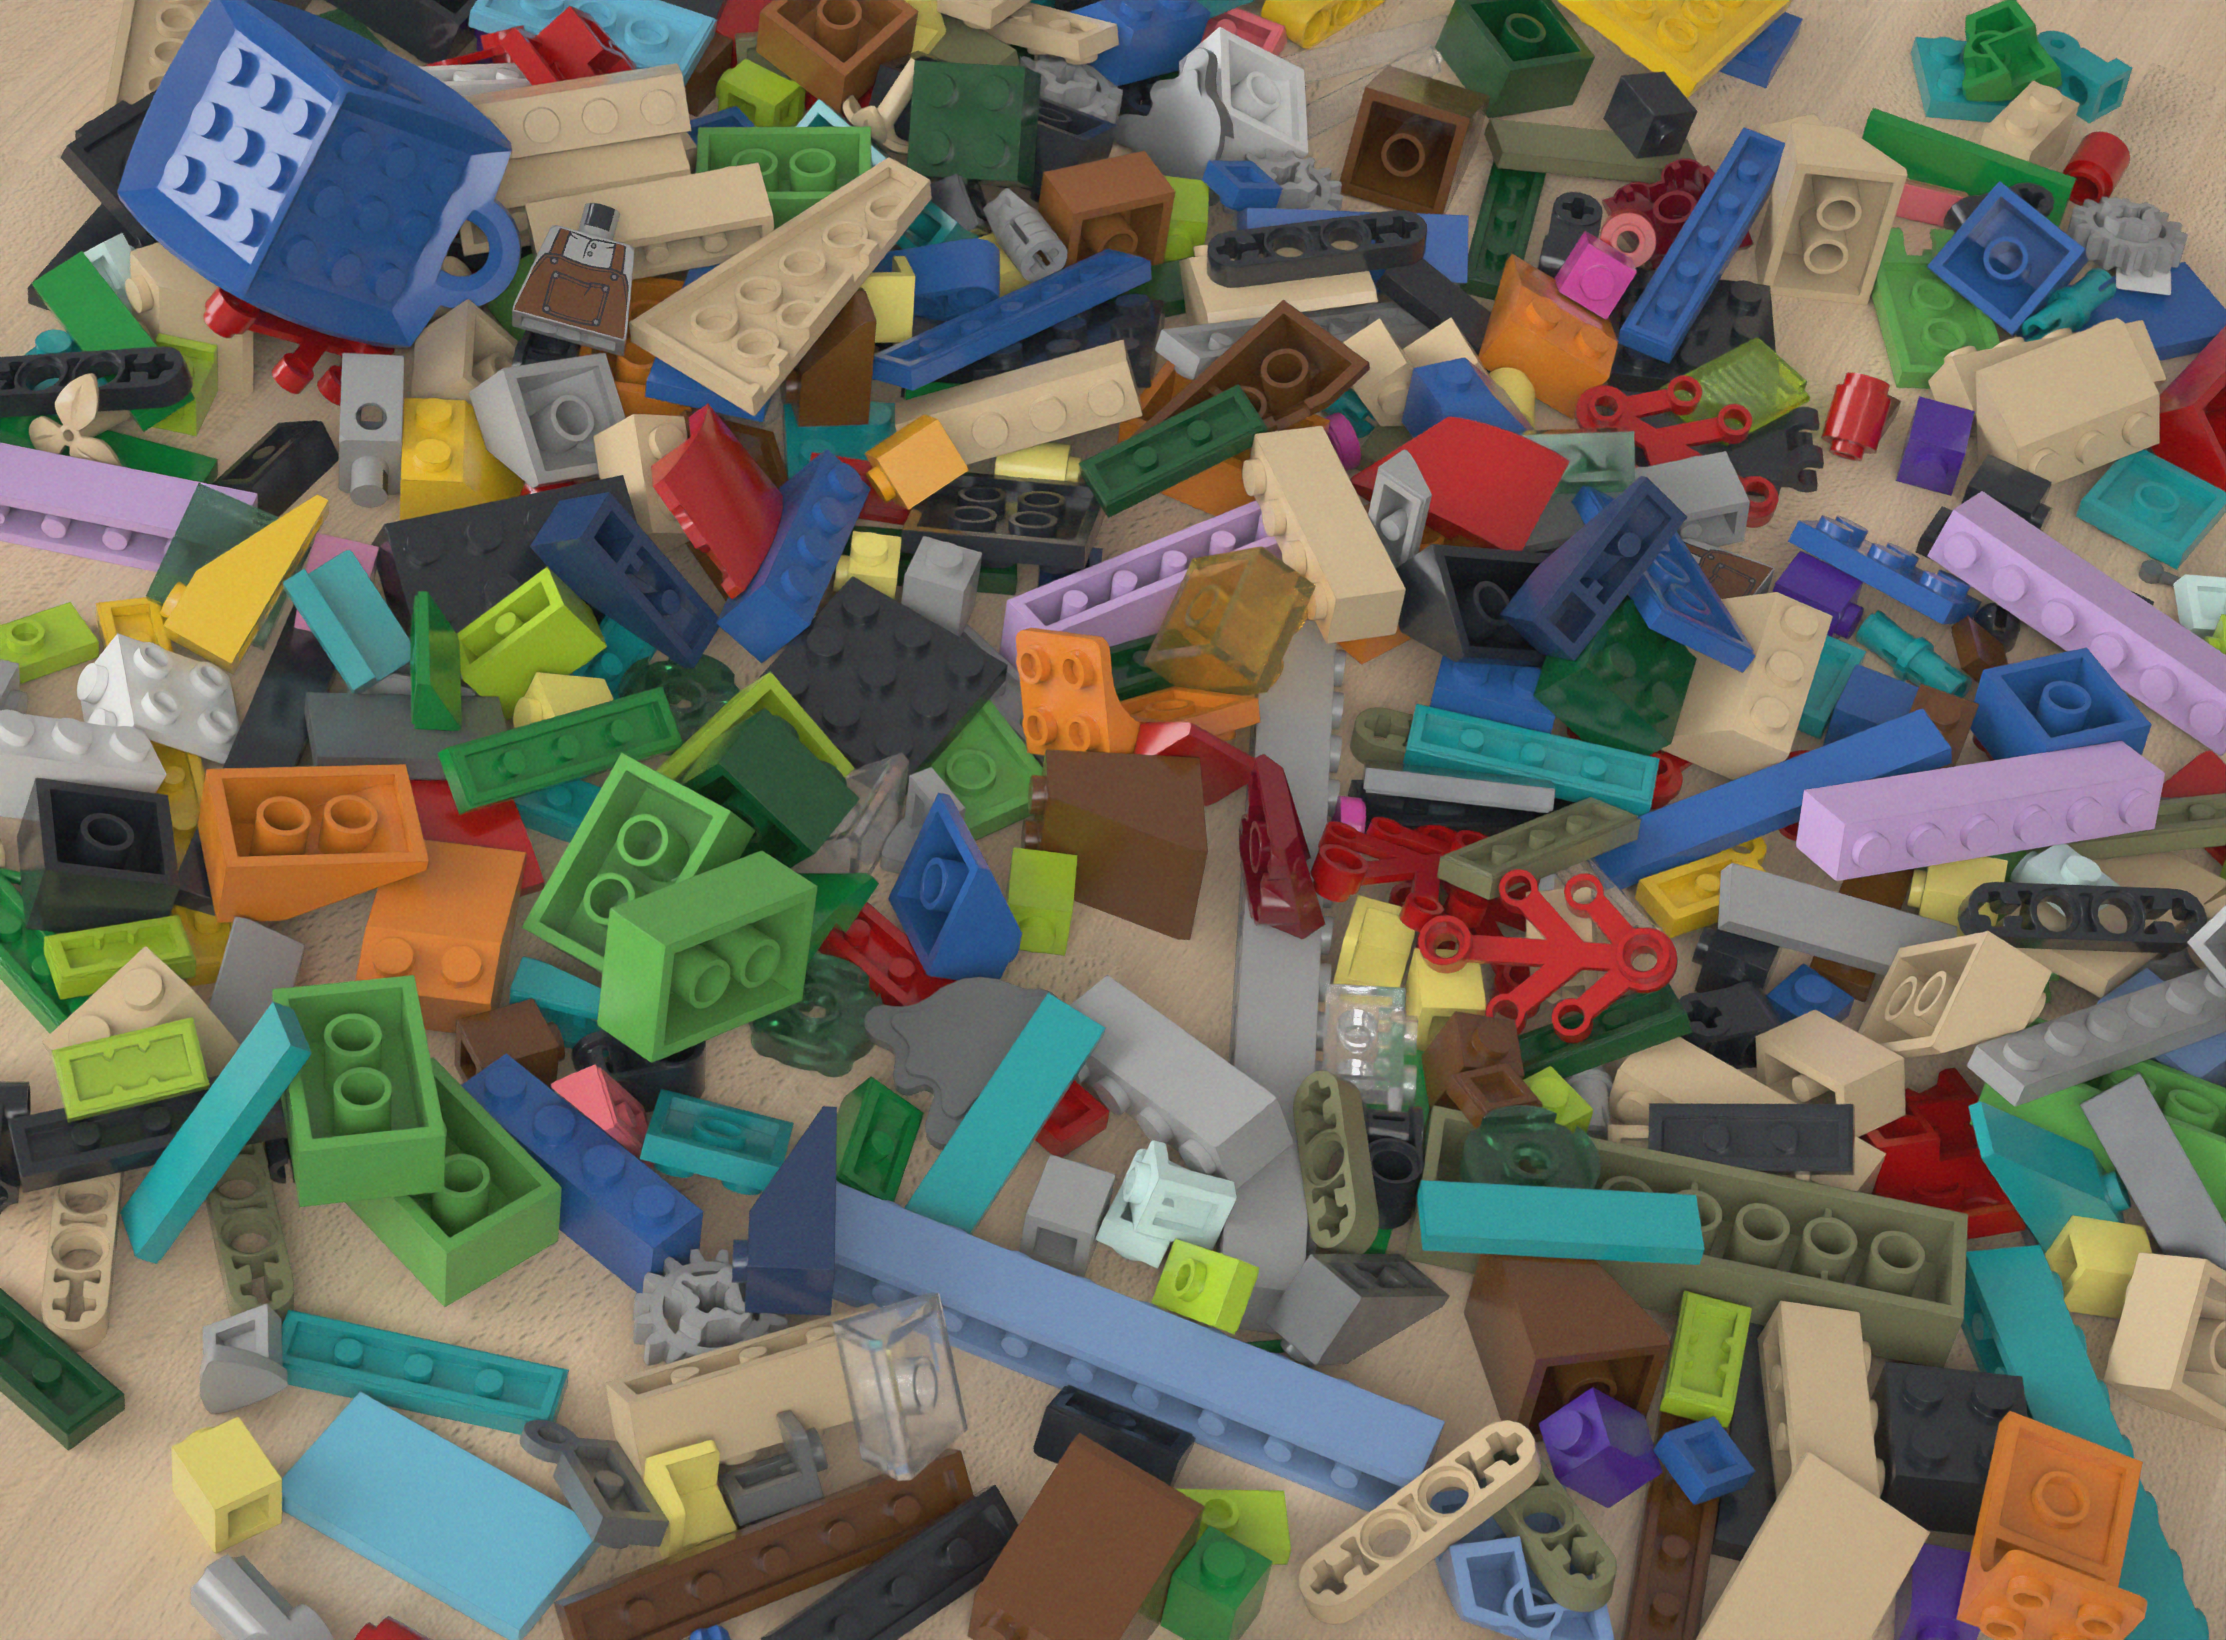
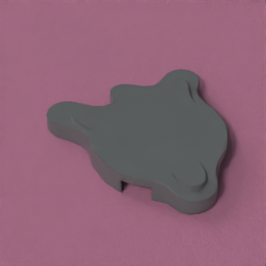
M1205 48L1193 49L1188 55L1183 70L1178 77L1160 80L1153 85L1150 92L1153 106L1147 116L1125 114L1116 120L1115 124L1119 126L1114 141L1131 148L1134 153L1145 151L1163 176L1202 180L1208 161L1220 160L1224 149L1225 136L1234 139L1233 123L1227 107L1220 100L1217 93V56ZM1209 187V206H1213L1220 201V196Z
M974 977L961 979L946 985L929 998L914 1005L905 1007L880 1005L873 1007L867 1012L864 1019L866 1036L875 1045L887 1049L895 1055L893 1078L897 1092L905 1096H911L927 1091L934 1096L925 1123L926 1137L930 1145L939 1150L944 1149L1047 993L1057 998L1056 995L1044 989H1024L999 979Z

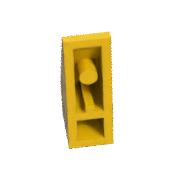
M318 494L198 569L188 585L180 581L177 582L160 611V615L167 618L163 625L166 637L234 675L284 590L283 581L294 574L329 515V500Z

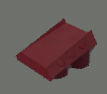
M1680 158L1664 167L1661 173V181L1652 184L1631 182L1617 189L1613 197L1602 200L1608 216L1617 210L1632 208L1643 212L1652 221L1656 233V246L1650 259L1644 263L1647 269L1657 270L1715 175V172L1709 165L1703 167L1696 160ZM1632 231L1621 233L1625 241L1634 250L1639 244L1637 234ZM1749 231L1737 251L1748 249L1754 245Z
M1262 754L1255 758L1254 768L1251 770L1248 784V813L1242 815L1239 826L1240 868L1250 917L1256 926H1271L1304 939L1326 925L1306 862L1311 856L1284 768L1265 754Z

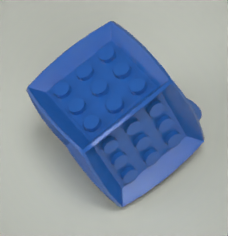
M211 0L190 30L157 88L131 149L117 192L119 199L133 217L165 249L223 290L266 312L298 325L331 336L375 346L398 349L411 347L440 305L455 308L469 299L479 307L494 300L505 291L513 280L521 259V238L517 225L509 211L496 200L512 152L511 142L459 93L420 67L338 24L302 9L273 0ZM468 220L485 233L489 243V255L486 263L478 272L469 276H454L441 270L454 238L464 222Z

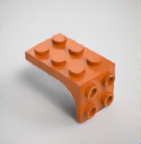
M1039 628L1024 629L1016 635V664L1020 677L1023 730L1026 737L1027 753L1045 756L1047 749L1134 754L1140 724H1145V722L1193 723L1224 741L1235 739L1237 729L1261 723L1259 699L1254 697L1173 686L1119 701L1113 683L1110 648L1108 642L1103 637Z
M2009 1411L1999 1423L1956 1619L1978 1627L1983 1634L1994 1640H2124L2145 1618L2147 1601L2142 1596L2118 1587L2143 1462Z

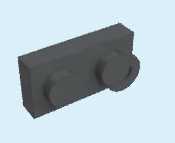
M532 1420L525 1424L519 1439L521 1447L537 1459L557 1464L553 1478L593 1542L614 1549H623L629 1545L660 1547L669 1521L617 1441L578 1438L568 1428L546 1420Z

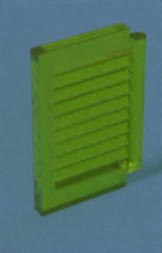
M1756 337L1683 375L1690 376L1699 382L1702 388V396L1698 408L1692 414L1678 416L1686 423L1718 417L1720 410L1726 405L1739 404L1747 408L1752 415V426L1749 431L1751 433L1809 402L1810 396L1805 391L1807 381L1760 338ZM1669 383L1660 387L1659 390L1667 389ZM1685 390L1674 392V395L1681 401L1693 399L1692 395ZM1734 418L1724 420V423L1730 429L1739 430L1743 428L1741 422ZM1720 441L1725 446L1729 445L1728 443Z

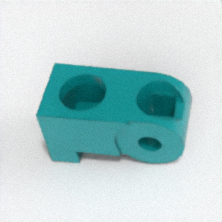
M2045 31L2037 35L2038 42L2061 70L2062 86L2055 89L2060 91L2062 95L2080 103L2076 113L2078 117L2090 124L2122 105L2133 69L2131 66L2118 58L2106 62L2086 48H2081L2075 38L2064 32Z

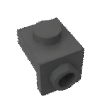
M791 1410L777 1414L786 1453L718 1475L725 1504L740 1526L748 1523L755 1524L789 1511L792 1508L824 1498L817 1472L828 1469L822 1442L816 1429L812 1427L805 1430Z

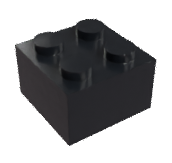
M35 778L17 834L26 929L69 933L170 916L180 888L168 795Z
M1885 1362L1871 1399L1876 1401L1878 1407V1422L1874 1434L1876 1458L1882 1459L1885 1468L1884 1486L1880 1495L1881 1500L1927 1531L1975 1536L1999 1423L2009 1411L2027 1417L2023 1377Z

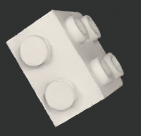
M117 633L95 663H90L83 669L77 683V696L81 700L84 722L116 727L130 726L138 730H144L149 740L221 764H225L240 729L230 678L223 670L212 663L196 661L165 650L151 642H142Z

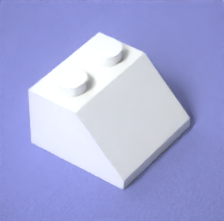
M1219 27L1196 48H1205L1217 56V93L1220 100L1227 107L1233 123L1234 139L1225 136L1224 149L1220 160L1244 161L1245 154L1252 153L1259 159H1262L1265 155V149H1271L1277 157H1284L1288 150L1294 151L1295 157L1303 159L1308 155L1304 70ZM1189 54L1179 61V75Z

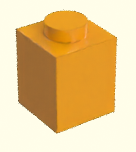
M926 414L915 419L864 453L873 469L866 473L867 478L879 497L885 503L893 499L895 504L908 510L969 470L939 420Z

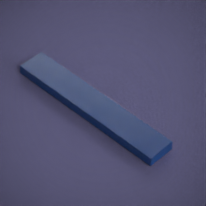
M1743 127L1621 327L1618 344L1670 364L1770 196L1785 147L1784 142Z
M1112 249L1101 251L874 354L872 379L913 391L1152 280L1151 263L1146 258Z
M1922 708L1637 817L1641 819L1637 840L1590 858L1588 862L1608 894L1637 884L1640 879L1711 856L1799 822L1804 790L1935 770L1952 763L1951 747Z

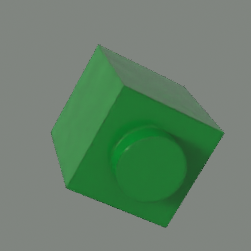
M1209 1525L1171 1576L1160 1626L1184 1640H1240L1260 1613L1273 1561Z

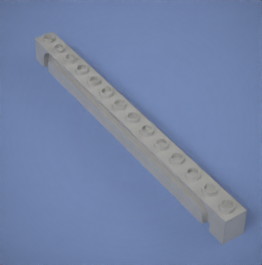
M1264 614L1255 655L1253 680L1254 698L1259 699L1261 723L1250 726L1249 755L1256 758L1265 754L1284 768L1311 858L1306 861L1310 872L1319 851L1318 843L1327 824V816L1333 817L1340 791V780L1329 779V773H1337L1341 755L1342 736L1331 735L1332 729L1339 730L1342 719L1344 693L1334 692V686L1341 687L1346 650L1336 649V643L1326 644L1315 621ZM1248 784L1246 787L1245 814L1248 813L1249 806ZM1242 873L1240 878L1228 1062L1278 1098L1294 1143L1236 1190L1237 1199L1217 1239L1216 1252L1259 1267L1260 1272L1238 1329L1278 1334L1265 1321L1306 1262V1255L1315 1254L1317 1244L1313 1241L1309 1229L1293 1115V1102L1299 1086L1306 1077L1316 1071H1327V1062L1317 1061L1316 1051L1324 1052L1327 1041L1329 1012L1318 1011V1002H1327L1331 980V964L1320 963L1321 955H1329L1334 918L1323 916L1326 925L1304 939L1271 926H1256L1250 917ZM1316 893L1323 914V908H1331L1332 901Z

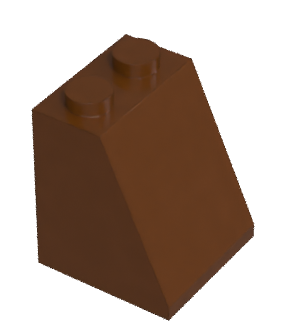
M1388 65L1365 86L1340 177L1342 184L1340 193L1396 210H1406L1418 214H1446L1476 150L1491 96Z
M1046 749L1042 776L1031 775L1028 811L1029 814H1035L1034 821H1023L1021 848L1078 855L1074 901L1174 939L1190 940L1208 854L1200 758Z
M1480 1254L1464 1315L1501 1421L1518 1422L1530 1430L1535 1442H1544L1539 1423L1592 1387L1638 1411L1646 1419L1671 1343L1667 1333L1596 1260Z
M1079 1433L1071 1442L976 1591L967 1636L973 1640H1148L1161 1623L1171 1576L1197 1541L1205 1506Z

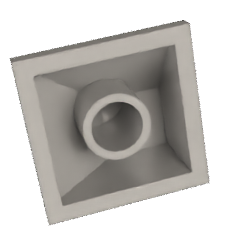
M606 353L502 368L469 392L486 450L532 488L599 477L593 436L626 418Z

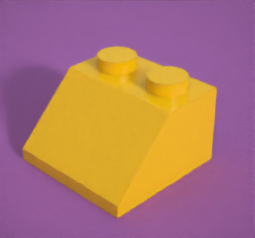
M404 398L400 521L518 497L524 486V480L486 450L477 417L471 404L466 400Z

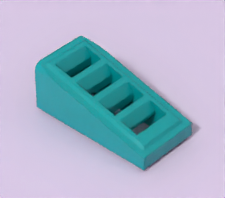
M525 956L522 957L510 987L509 1005L533 998L546 1023L553 1021L559 1028L565 1048L573 1049L575 1044L586 1035L603 1030L594 1021L598 1019L600 987L543 961ZM607 1050L602 1051L603 1056L608 1057L609 1052Z

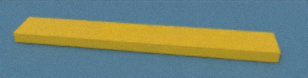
M151 596L96 603V620L103 649H106L118 633L142 642L157 644L163 649L174 653L171 640L166 637L163 627L166 620L164 616L160 615L162 609L160 597ZM150 740L167 774L156 793L168 795L179 870L197 829L205 771L200 756ZM173 905L170 916H180L196 958V977L184 979L190 987L216 983L233 922L217 923L216 916Z

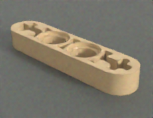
M124 1172L54 1186L41 1300L42 1324L75 1352L87 1351L97 1346L105 1338L109 1327ZM82 1194L98 1195L106 1201V1204L101 1209L90 1213L76 1212L68 1206V1203L74 1197ZM78 1249L91 1250L101 1258L95 1265L84 1269L70 1268L61 1260L67 1253ZM70 1294L83 1295L84 1312L81 1314L80 1321H66L70 1313Z
M1509 1420L1494 1422L1482 1428L1314 1553L1302 1565L1298 1576L1299 1589L1311 1615L1319 1621L1329 1624L1346 1623L1356 1618L1447 1550L1450 1545L1455 1544L1526 1491L1537 1480L1541 1470L1540 1455L1530 1430L1518 1422ZM1503 1450L1510 1456L1518 1454L1519 1460L1509 1466L1503 1460L1495 1462L1493 1456ZM1471 1470H1476L1480 1480L1485 1478L1488 1486L1480 1489ZM1457 1487L1469 1494L1465 1505L1453 1513L1442 1514L1430 1508L1432 1498L1444 1488ZM1397 1529L1411 1535L1408 1547L1396 1556H1380L1372 1549L1375 1540L1389 1530ZM1359 1554L1362 1556L1370 1574L1365 1575L1361 1565H1355L1353 1560L1355 1556ZM1332 1578L1339 1584L1345 1582L1347 1588L1342 1593L1336 1595L1330 1589L1323 1591L1321 1584L1325 1580Z

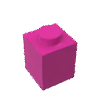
M1584 231L1556 275L1555 280L1560 293L1607 320L1637 271L1632 258Z

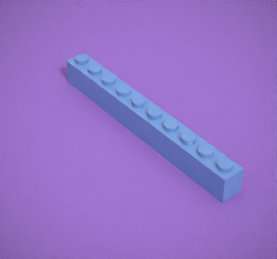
M836 1181L835 1274L832 1299L855 1308L874 1303L898 1320L900 1326L1061 1390L1064 1386L1071 1385L1193 1434V1437H1196L1194 1443L1368 1512L1382 1504L1433 1464L1445 1421L1425 1414L1414 1406L1400 1404L1357 1387L1348 1380L1323 1374L1293 1362L1284 1355L1262 1350L1229 1337L1218 1329L1201 1326L1163 1311L1152 1303L1135 1300L1097 1285L1088 1278L1074 1276L1036 1261L1022 1252L1000 1247L972 1236L956 1226L939 1223L906 1210L895 1202L878 1199Z

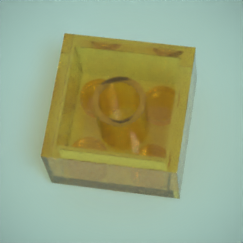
M1262 546L1193 558L1143 664L1176 687L1240 696L1267 693L1269 688L1276 683L1284 668L1282 659L1293 636L1302 628L1308 617L1307 605L1316 585Z

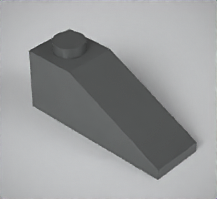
M1310 1254L1265 1323L1283 1337L1280 1342L1281 1347L1288 1355L1308 1367L1347 1364L1443 1307L1450 1295L1408 1260H1405L1401 1254Z

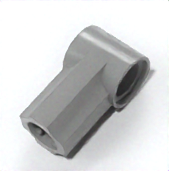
M226 1554L206 1567L203 1576L191 1588V1604L224 1640H334L324 1621L312 1608L305 1604H300L293 1608L244 1555L236 1558Z

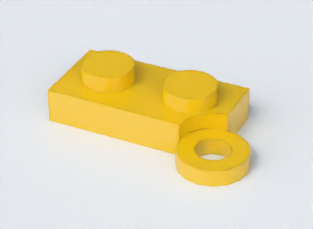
M1757 837L1737 845L1747 848L1751 851L1750 853L1743 854L1729 848L1714 855L1640 879L1635 899L1653 920L1662 927V930L1669 938L1717 923L1719 917L1721 870L1729 864L1735 863L1766 872L1761 865L1765 860L1767 845L1762 837Z

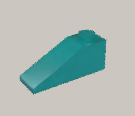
M1980 1101L1968 1106L1982 1160L2045 1253L2072 1215L2125 1223L2122 1211L2131 1208V1201L2126 1186L2117 1170L2109 1173L2105 1171L2091 1149Z

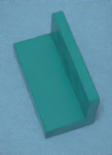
M346 550L309 574L304 568L283 581L285 592L352 693H363L410 663L409 637L352 551Z

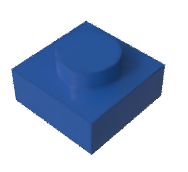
M1209 160L1202 181L1220 196L1219 200L1224 206L1238 212L1245 208H1276L1283 190L1280 185L1253 161Z
M1804 963L1766 995L1784 1023L1815 1009L1841 1023L1849 1016L1855 999Z
M1715 1416L1666 1432L1653 1449L1693 1505L1742 1489L1756 1472Z

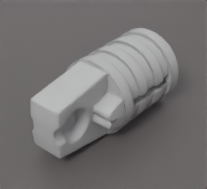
M1006 188L995 200L990 201L983 208V212L998 244L1027 281L1035 282L1063 268L1067 260L1065 245L1039 211L1029 206L1011 189ZM1041 250L1050 261L1048 266L1041 260L1036 253L1037 251Z

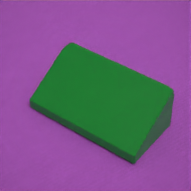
M418 591V596L415 595L409 635L411 724H414V729L458 731L462 728L459 639L429 592Z
M872 1076L843 1098L837 1113L836 1181L878 1199L895 1202L924 1113Z

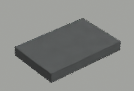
M306 692L304 714L314 766L406 764L409 780H447L437 754L438 752L453 745L507 730L499 697L461 696L462 728L458 731L414 729V724H411V695Z

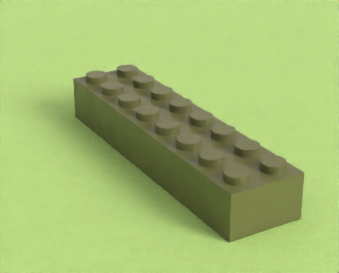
M1433 1105L1422 1146L1424 1166L1420 1183L1421 1180L1696 1195L1705 1249L1700 1265L1596 1260L1642 1308L1678 1315L1679 1305L1685 1290L1752 1308L1750 1322L1763 1326L1767 1324L1780 1301L1860 1312L1863 1341L1869 1342L1871 1355L1924 1366L1944 1368L1964 1319L1968 1214L1528 1124L1480 1135L1460 1110ZM1416 1194L1410 1217L1404 1259L1475 1274L1480 1257L1479 1253L1422 1250Z

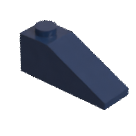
M1640 476L1544 560L1500 613V616L1540 654L1575 661L1687 519V516L1648 477Z
M610 492L560 500L530 545L540 559L581 599L685 669L695 668L720 627L716 624L719 617Z
M823 1106L750 1209L748 1240L733 1241L732 1283H746L745 1313L831 1316L835 1274L837 1107Z

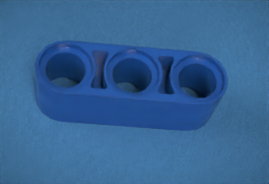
M962 239L889 251L872 271L892 272L893 256L906 257L915 274L913 321L915 316L949 321L1000 298V251L994 243L984 239Z

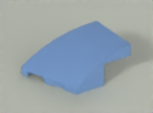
M1463 1489L1437 1492L1431 1500L1430 1508L1442 1514L1453 1513L1465 1505L1469 1494ZM1533 1513L1524 1519L1527 1526L1541 1533H1552L1563 1527L1556 1517L1547 1513ZM1492 1516L1455 1544L1450 1545L1447 1550L1435 1558L1445 1590L1462 1621L1520 1640H1614L1607 1604L1591 1612H1576L1559 1605L1526 1563L1520 1536L1508 1538ZM1571 1563L1569 1575L1578 1573ZM1592 1574L1586 1576L1588 1580L1593 1579Z

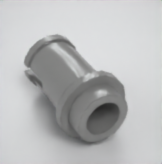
M1600 1065L1564 1078L1594 1109L1586 1136L1608 1141V1125H1611L1608 1097L1613 1086L1612 1077Z

